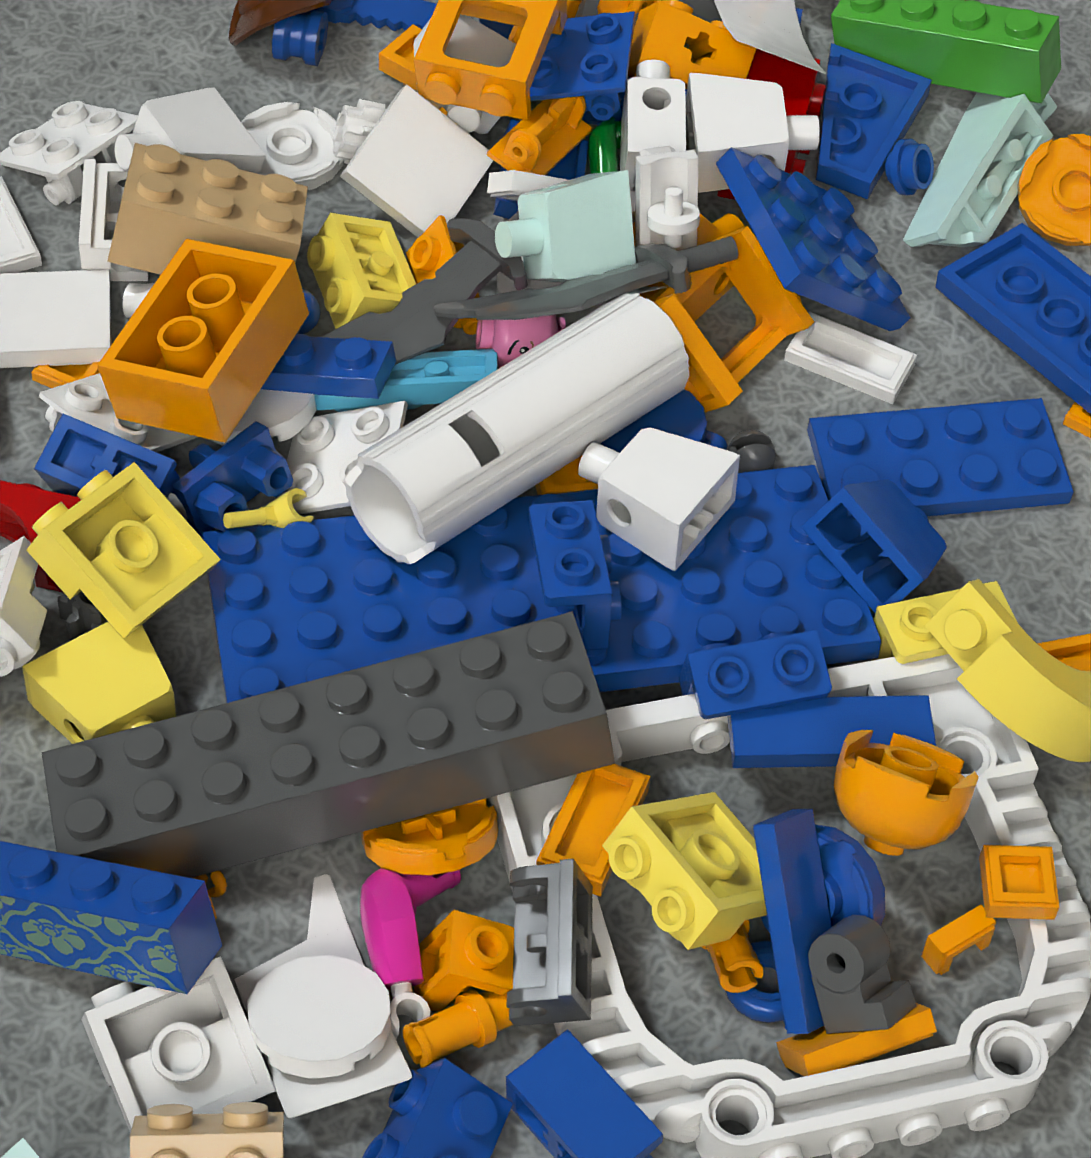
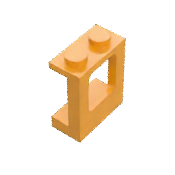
M438 0L414 57L418 93L425 99L439 104H452L485 111L494 116H508L528 121L531 114L530 87L551 34H562L567 21V0ZM460 14L523 27L507 65L494 67L451 58L444 54Z
M748 226L711 241L729 236L733 237L738 248V258L736 260L691 272L692 284L686 292L675 293L673 288L664 284L662 287L667 288L659 289L649 298L672 319L682 335L684 347L689 356V378L684 389L694 395L704 407V412L728 406L743 392L738 384L742 378L786 336L808 329L814 323V320L803 306L800 296L784 289L759 241ZM718 270H722L727 274L756 318L754 328L721 359L682 305Z

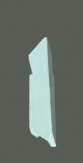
M980 92L976 93L965 111L903 238L907 245L911 247L927 244L975 247L988 243L1018 194L1017 186L1026 160L1041 144L1051 140L1053 134L1044 123L1057 108L1049 93H1047L1042 104L1030 102L1025 94L1008 98Z

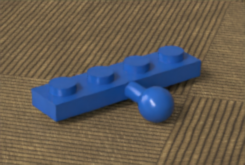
M302 288L309 315L261 389L313 395L379 399L396 363L393 341L366 340L359 337L344 339L304 335L317 325L321 310L317 298L310 291Z

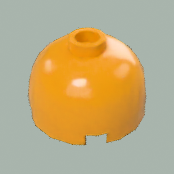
M858 730L848 733L836 765L833 786L839 809L850 826L865 835L863 841L869 848L883 854L899 856L904 853V849H923L941 843L959 828L969 808L979 778L975 771L966 778L961 775L964 765L962 759L933 744L906 735L893 733L890 744L885 745L870 743L874 730Z

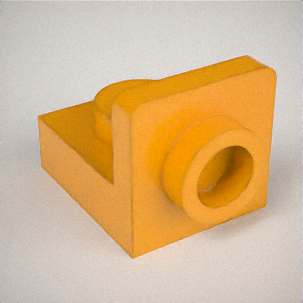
M453 910L420 943L424 981L414 987V993L427 1001L430 1011H442L461 992L465 993L470 986L500 995H505L513 988L514 927Z

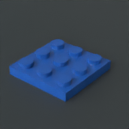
M732 147L716 162L719 171L784 289L888 331L901 328L911 318L899 298L902 294L899 284L880 266L875 257L878 253L877 246L865 232L858 228L851 216L855 212L854 207L844 194L835 188H830L827 191L816 186L800 172L795 171L792 174L777 168L769 159L762 155H756L754 158Z

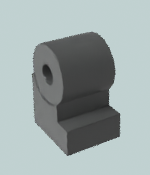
M851 915L845 917L811 944L808 953L809 967L827 1034L889 1029L916 1007L909 980H891L887 966L891 953L890 941L884 929L867 916Z

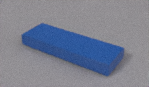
M929 695L825 697L727 716L732 768L833 767L837 765L844 740L848 733L858 730H874L870 743L889 745L893 733L936 746Z
M813 808L792 809L753 825L787 1034H809L824 1026L812 982L808 953L811 944L832 926Z

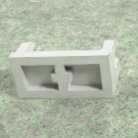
M84 159L79 230V252L82 270L109 269L110 281H148L149 272L107 262L124 187L120 186L118 182L126 180L128 170L122 169L118 163H96V159Z

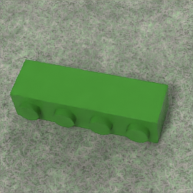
M840 0L831 14L834 44L931 79V84L1008 98L1025 94L1030 102L1042 104L1061 70L1059 16L1038 13L1028 9H1014L983 4L973 0Z

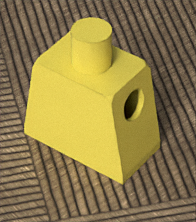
M106 622L22 666L28 701L72 744L176 717L172 685L143 625L123 639L109 622Z

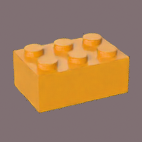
M185 239L97 365L117 419L226 443L309 315L294 260Z

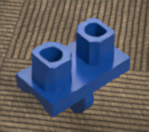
M255 421L217 451L204 443L198 444L190 450L188 457L193 469L171 486L186 511L187 522L202 538V532H209L214 528L223 532L229 530L223 523L224 514L249 510L247 502L260 492L268 497L273 496L277 498L293 485V477L287 460L276 451L268 427Z

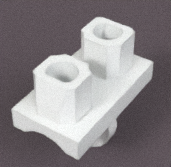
M665 146L643 149L639 152V156H636L635 247L648 244H666L676 251L697 246V228L700 223L698 209L699 157L695 150L676 152L674 148Z

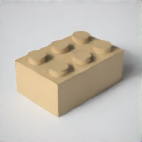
M135 143L107 262L161 275L185 239H191L293 259L296 263L301 245L308 186L296 184L292 179L280 174L264 176L241 170L225 160L211 159L205 161L182 155L166 145L153 144L146 146Z

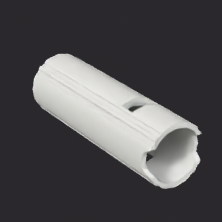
M625 293L612 299L359 453L357 465L344 478L346 496L349 499L356 519L367 536L383 553L393 557L399 563H415L583 455L586 448L592 442L602 443L684 390L689 378V356L686 353L681 333L672 319L656 303L641 297L638 293Z

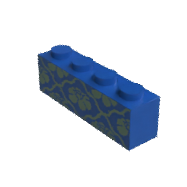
M0 841L1 955L188 994L222 947L207 887L203 880Z

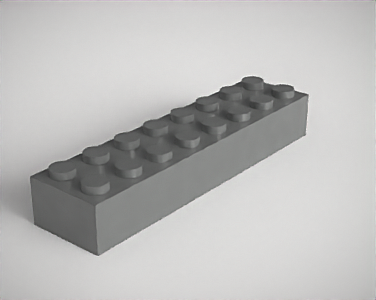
M573 611L41 752L56 852L188 878L615 764L607 713Z

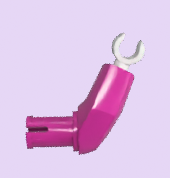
M380 868L372 873L361 886L360 915L362 930L372 970L392 993V1001L390 1003L391 1030L395 1039L399 1035L400 1028L397 1015L409 1016L414 1022L430 1016V1007L427 1001L420 995L413 993L412 986H417L424 981L415 918L417 907L445 890L457 886L461 881L460 870L435 874L433 876L401 874Z

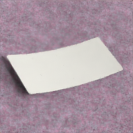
M714 0L724 26L735 40L826 74L814 60L803 38L794 0Z
M324 874L314 878L307 940L235 978L247 1016V1002L256 983L278 965L302 956L316 955L338 956L355 960L364 965L329 875ZM392 1030L383 1049L370 1060L369 1053L364 1059L355 1062V1070L337 1077L309 1079L283 1073L270 1065L268 1056L261 1052L285 1115L289 1119L396 1085L412 1078V1073Z

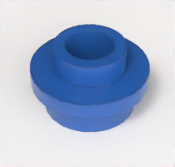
M914 139L898 140L886 158L885 171L887 179L893 184L895 190L900 195H914L917 189H926L933 178L934 162L931 150L926 144H918Z

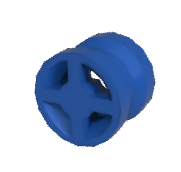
M314 10L310 14H297L275 23L272 38L273 58L286 61L292 56L302 58L305 64L318 67L327 39V12Z

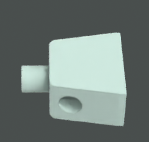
M628 170L588 174L521 194L518 199L519 220L499 222L495 230V244L500 256L503 258L523 256L524 268L529 280L564 283L567 280L601 275L607 271L635 264L636 257Z

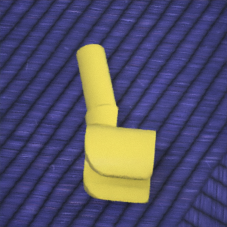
M294 488L268 503L266 507L225 513L223 523L227 529L254 525H272L285 528L288 524L297 521L310 523L314 517H303L295 511L293 504L307 497L302 489Z

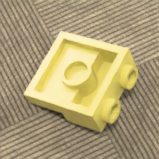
M135 462L114 477L107 470L99 473L78 492L77 496L81 501L70 509L63 502L49 509L32 526V529L38 536L26 550L70 600L82 591L123 639L210 572L221 560Z
M715 792L632 806L602 845L609 854V863L613 872L640 891L652 906V916L657 926L682 942L687 950L730 940L745 920L767 915L755 839Z

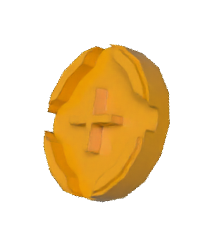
M482 799L361 832L362 844L366 856L378 866L387 870L408 875H435L453 872L480 861L494 848L498 837L497 813L494 805L493 807H488L487 800Z

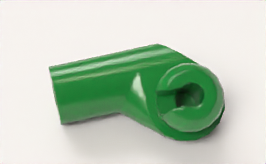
M611 117L608 120H603L592 130L588 142L590 174L618 171L617 149L621 147V120L615 121V117Z

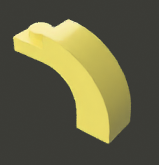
M980 579L969 581L924 625L964 671L957 680L994 717L1034 746L1062 759L1074 762H1090L1091 671L1074 669L1054 658L1021 628Z

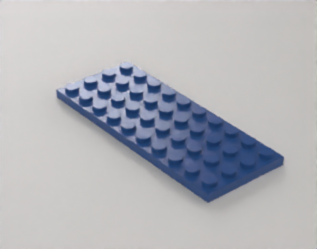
M815 465L738 473L735 502L676 571L665 567L600 525L597 519L600 535H608L610 541L611 573L609 574L610 581L618 582L621 595V620L610 621L609 648L586 650L599 692L679 683V676L687 653H692L700 647L714 643L735 645L757 641L765 635L780 631H791L796 634L817 630L826 665L876 659L879 657L881 638L867 601L860 597L801 528L806 521L828 502ZM598 489L514 498L412 564L399 563L393 557L383 553L367 536L355 515L312 520L310 523L297 521L288 524L285 528L267 525L234 528L225 532L220 530L202 532L203 540L221 559L207 573L226 703L572 611L576 620L574 605L548 607L544 603L529 523V507L532 504L593 500L596 513Z

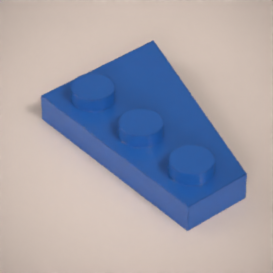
M831 43L827 65L816 180L868 199L885 171L886 158L889 152L893 150L898 140L905 137L925 103L932 80Z

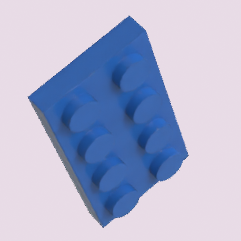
M1023 223L938 271L936 289L1091 414V276Z
M1042 398L809 418L807 432L820 480L828 501L846 485L886 479L895 483L912 504L923 510L927 516L1068 504L1074 492Z

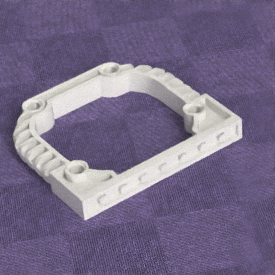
M949 654L905 664L898 663L895 657L830 668L828 673L832 690L827 697L929 695L936 746L956 755L964 761L962 772L965 774L961 775L965 778L974 771L979 776L969 808L964 817L974 835L980 853L983 845L1052 847L1059 899V910L1055 920L1007 918L1016 941L1022 975L1018 997L994 1001L975 1009L961 1024L953 1045L783 1081L766 1066L745 1059H721L692 1065L674 1053L645 1027L626 992L598 897L593 894L591 1020L554 1023L558 1036L567 1029L575 1036L663 1133V1138L681 1143L695 1141L696 1149L701 1158H812L830 1153L832 1158H858L868 1153L875 1143L899 1138L902 1145H920L939 1136L943 1128L967 1123L970 1130H988L1004 1123L1011 1113L1025 1108L1032 1100L1046 1070L1048 1059L1065 1043L1080 1021L1091 996V916L1087 904L1083 902L1077 889L1074 873L1064 858L1058 835L1051 827L1044 802L1038 796L1033 784L1039 770L1027 741L994 717L957 680L964 671ZM695 694L606 710L615 764L620 766L625 761L694 749V751L701 754L713 753L723 749L730 742L727 716L712 719L701 718ZM577 774L486 798L488 807H493L494 805L497 813V840L509 882L511 870L536 865V860ZM993 1062L1009 1064L1016 1069L1019 1075L1003 1073L995 1067ZM724 1120H734L743 1124L749 1133L733 1135L723 1130L718 1123Z

